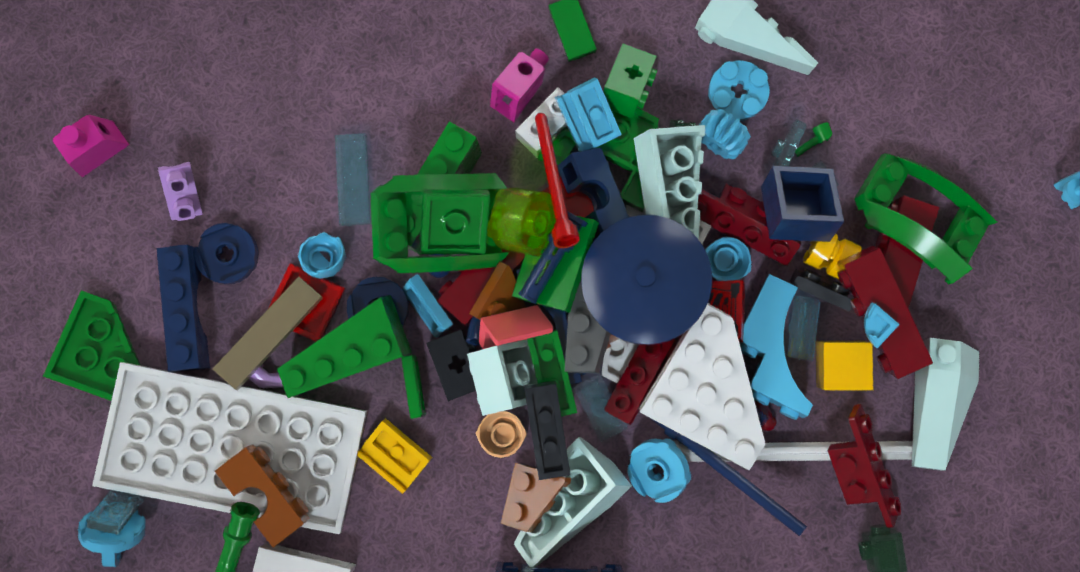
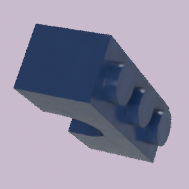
M601 148L571 153L557 165L567 193H583L593 203L594 211L585 217L599 222L593 242L609 226L630 217Z

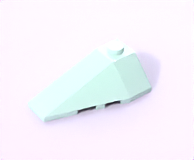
M711 0L696 24L695 29L698 30L699 37L710 44L714 42L721 47L809 75L818 64L797 41L791 37H783L777 28L779 24L773 18L764 19L755 11L758 4L754 0Z
M928 338L923 342L933 364L915 371L912 467L944 471L948 465L979 382V351L961 341Z
M578 437L567 448L570 475L567 477L571 478V483L568 487L561 489L554 499L555 504L548 512L543 514L541 522L533 532L520 531L514 542L515 547L531 568L537 567L609 509L632 486L614 462L581 437Z

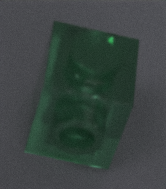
M886 524L870 526V532H862L863 541L858 543L861 559L863 561L866 560L868 571H907L901 532L887 528Z

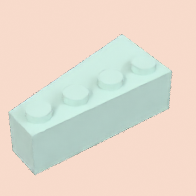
M705 125L649 129L634 138L646 215H657L674 220L689 229L699 240L700 210H698V195L702 191V182H699L700 164H703L704 151L701 150V140L705 136Z

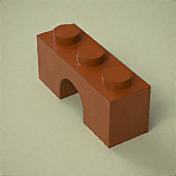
M252 444L245 447L216 469L215 473L233 496L238 495L249 487H255L264 492L267 497L268 506L265 513L254 521V524L274 548L310 519L306 514L309 511L299 497L294 498L287 489L289 483L280 472L275 473L268 464L270 458L261 447L256 448Z

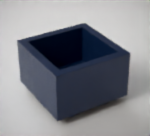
M772 166L761 186L769 239L830 242L844 223L834 170L831 168Z

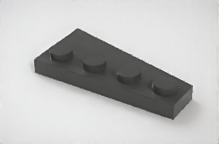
M580 281L571 312L568 313L565 372L599 374L611 334L600 326L590 313L584 300Z

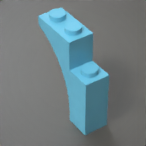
M769 274L744 322L743 342H739L742 354L751 358H756L757 355L762 357L750 380L754 400L766 406L771 402L781 407L779 411L781 414L797 420L798 416L801 418L807 417L813 406L792 378L784 351L785 319L798 287Z

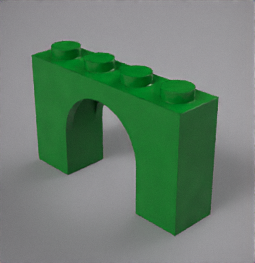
M449 121L417 175L470 174L482 154L477 137ZM406 192L408 248L422 255L420 252L423 192Z

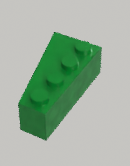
M391 295L378 298L280 366L277 370L287 398L412 353Z

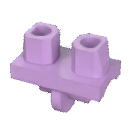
M190 162L170 167H158L171 220L183 221L202 215Z

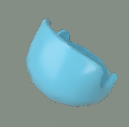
M326 232L309 237L301 244L298 254L303 271L319 279L336 275L342 269L346 258L341 239L333 237ZM319 251L328 253L330 262Z

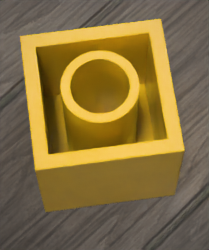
M815 341L816 387L822 390H873V345L871 342Z

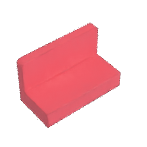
M538 305L482 317L480 320L478 342L483 349L496 345L527 340L528 338L552 333L553 325Z

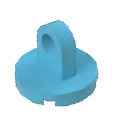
M107 505L101 507L100 512L92 514L91 511L81 519L78 526V540L84 548L91 552L102 553V565L104 567H118L121 552L136 546L144 538L146 519L144 516H140L138 510L133 507Z

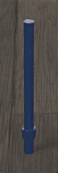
M653 420L665 430V435L673 441L677 439L795 534L800 536L807 526L711 450Z

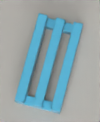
M417 274L410 278L403 287V291L433 336L438 338L453 323L421 277Z

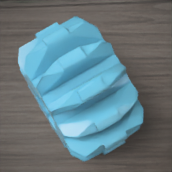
M711 110L700 123V125H705V136L702 137L701 143L705 144L707 149L712 150L715 155H721L724 159H735L745 149L751 137L747 127L740 123V119L734 118L732 114H727L723 110Z

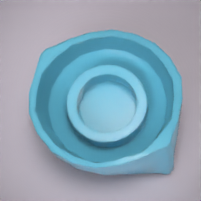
M723 237L705 249L711 264L712 276L718 281L740 280L751 272L749 249L740 240Z

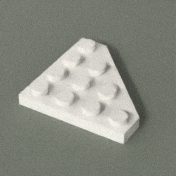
M707 304L699 320L682 335L639 410L640 413L750 470L766 445L734 320L725 312Z

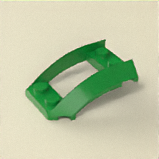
M887 153L880 155L854 198L858 210L863 209L867 220L864 226L868 230L873 228L901 243L921 258L930 268H937L946 276L944 281L948 285L953 284L973 269L968 264L988 226L998 223L977 201L950 179L911 159ZM908 174L932 186L959 207L942 239L919 223L888 208Z
M496 173L393 176L386 184L378 186L370 193L373 259L394 269L396 273L442 272L497 267L499 261L502 262L509 253L502 252L500 189H507V187ZM423 189L488 190L490 193L486 253L408 257L406 192H423Z

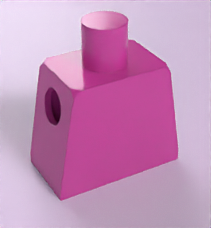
M534 49L530 56L519 52L492 84L490 107L515 123L542 85L545 73L544 66L549 61L548 56L540 49ZM505 95L512 99L509 105L502 100Z
M86 115L74 124L63 127L60 133L52 140L67 163L81 177H84L129 145L112 120L93 115Z

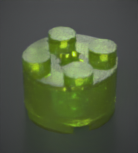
M516 187L500 189L496 194L491 218L488 221L487 236L493 238L495 244L503 250L531 256L542 255L540 252L547 247L549 243L547 236L556 223L550 194Z

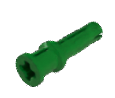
M236 502L231 506L230 514L232 516L229 525L223 530L225 543L215 572L236 571L243 547L252 538L251 528L253 522L258 519L260 514L259 509L255 505L248 502Z

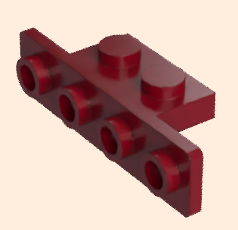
M725 184L719 198L703 189L701 194L698 195V210H700L701 221L732 238L740 240L745 245L783 265H788L800 248L801 241L769 239L763 201L747 195L744 190Z
M679 337L661 344H639L605 406V412L629 425L633 423L639 412V407L675 349L676 341Z
M856 404L848 418L856 441L830 444L827 451L847 505L878 502L886 527L893 528L897 517L901 515V503L899 498L893 495L890 472L888 469H884L882 463L881 446L879 442L874 441L872 435L871 418L869 414H865L862 404Z

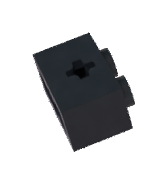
M463 330L426 343L448 401L476 391L467 354L477 350L475 345L466 342L467 335L465 336ZM455 356H458L461 360H466L467 364L462 366V373L458 369L451 368V364L455 363Z

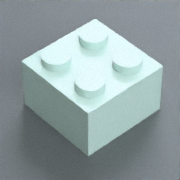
M527 340L496 345L467 354L482 416L527 405L524 385L537 384Z

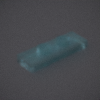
M365 133L335 135L339 225L371 224L367 135Z

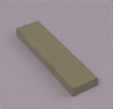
M298 277L212 370L238 391L323 297Z

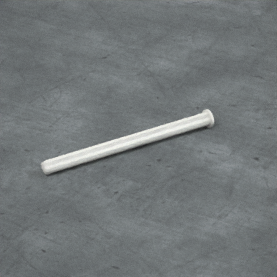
M674 440L676 446L682 451L688 462H705L686 446L679 444L678 440ZM875 441L879 442L881 446L882 460H912L913 441ZM844 442L765 443L766 445L756 461H830L831 459L827 451L830 444ZM715 453L718 457H720V458H721L722 460H724L725 462H732V461H730V460L724 458L723 456H721V455Z

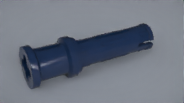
M567 211L568 218L577 226L578 233L582 227L588 225L587 222ZM551 232L547 236L549 241L547 247L534 266L522 290L518 293L536 304L537 299L552 277L565 252L569 253L574 248V246L558 248L555 255H552L556 247L554 246ZM551 260L542 277L540 278L539 282L536 284L535 282L539 277L540 273L542 272L547 261Z

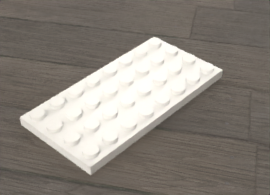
M120 362L92 486L230 513L231 506L234 503L248 502L259 509L260 514L258 518H260L268 506L267 497L264 492L258 488L249 487L238 495L233 496L215 473L216 469L245 447L254 444L256 448L261 447L269 456L270 462L268 464L275 473L280 472L289 483L287 489L294 498L299 497L307 506L309 512L306 514L310 519L301 527L341 534L367 410L297 396L287 398L286 394L242 386L237 391L226 382Z

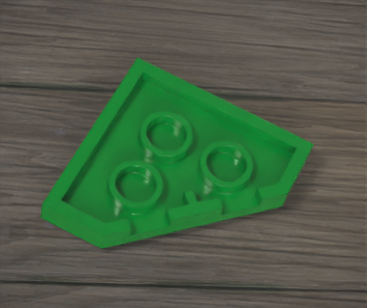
M81 290L43 377L112 401L120 362L141 364L114 302Z

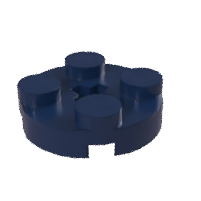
M228 223L213 225L203 232L200 237L202 239L198 247L195 248L194 257L199 271L202 275L217 283L227 285L239 283L245 280L257 267L259 255L257 243L253 236L240 226ZM225 246L234 251L230 261L220 259V255L224 253L223 247Z
M371 277L361 281L353 290V293L350 294L347 300L348 318H351L376 299L391 295L403 327L409 314V301L405 292L397 283L385 277Z

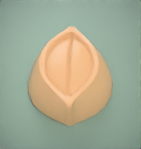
M507 411L488 414L476 431L478 441L485 452L499 458L515 454L527 435V431L517 416Z

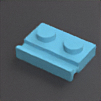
M594 77L568 90L567 93L555 97L579 152L596 148L622 135L597 78Z

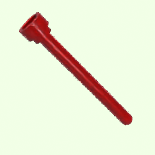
M538 113L535 116V123L556 220L551 231L553 243L557 248H569L580 241L577 226L568 218L547 116L544 113Z

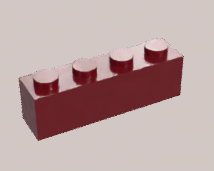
M907 196L896 199L888 207L919 223L931 232L939 210L938 206ZM880 232L876 241V247L881 249L903 299L909 308L923 260L901 243Z
M519 208L514 214L511 211L508 212L501 220L502 252H509L502 263L508 265L513 274L523 263L535 226V222ZM496 267L458 270L461 272L459 277L454 282L449 280L438 292L441 297L437 301L465 326H468L473 317L469 313Z
M871 246L838 261L841 270L837 272V275L845 289L850 288L854 299L850 300L856 315L858 317L863 316L864 318L869 305L873 302L899 323V326L878 348L880 355L876 356L883 372H889L896 379H900L933 364L881 249Z

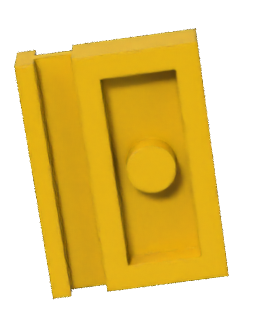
M386 418L378 425L357 454L359 458L402 494L433 458Z

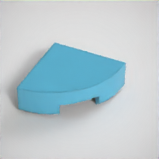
M872 302L865 313L864 330L871 344L878 349L899 326V323Z

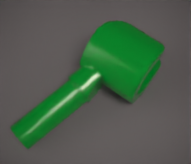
M828 122L812 128L815 137L794 150L797 157L813 146L830 139L832 130Z

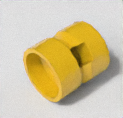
M835 234L830 242L811 241L809 250L806 251L803 257V263L818 270L824 267L828 275L839 280L837 272L841 269L838 261L860 252L862 247L846 238L839 241L838 235Z

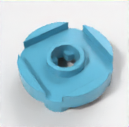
M747 61L725 62L714 73L709 83L708 96L713 107L717 111L723 110L727 114H732L734 118L740 119V121L754 117L764 108L769 98L770 89L767 73ZM738 83L743 85L744 90H747V94H742L740 98H736L735 92L731 91V87H736Z
M656 438L646 440L637 446L630 455L632 457L627 472L631 484L639 494L644 497L648 495L654 498L655 502L664 503L675 499L684 491L686 485L691 480L688 461L671 439L665 438L661 440ZM655 464L663 468L664 477L660 473L655 474L653 472V468L656 467Z

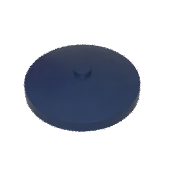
M638 215L614 223L595 239L584 259L581 286L584 300L590 313L607 332L629 343L654 345L668 342L681 336L699 320L710 298L712 270L703 245L689 229L666 217Z

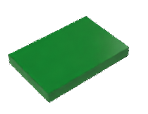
M540 208L512 294L515 298L528 301L518 293L522 290L534 266L549 243L547 236L556 223L554 210ZM581 216L577 217L587 222L588 225L580 230V241L574 245L572 251L570 250L569 253L565 252L552 277L537 299L536 304L568 313L571 312L581 281L584 259L593 243L599 222ZM557 247L553 251L552 255H555L556 251L558 250ZM551 260L547 261L546 265L544 266L542 272L540 273L539 277L535 282L536 284L539 282L540 278L542 277Z

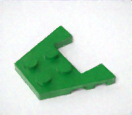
M639 108L636 109L633 119L612 111L622 135L596 148L602 149L606 160L632 172L620 195L623 203L643 212L645 207L634 138L649 129H658L659 118ZM569 128L563 130L556 137V140L552 142L557 165L567 158L576 147ZM540 151L538 160L543 162L542 152Z

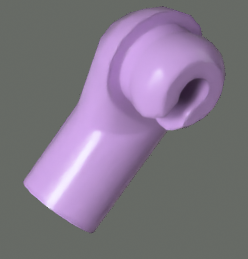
M263 364L249 378V380L262 389L283 387L279 373H268L263 368Z

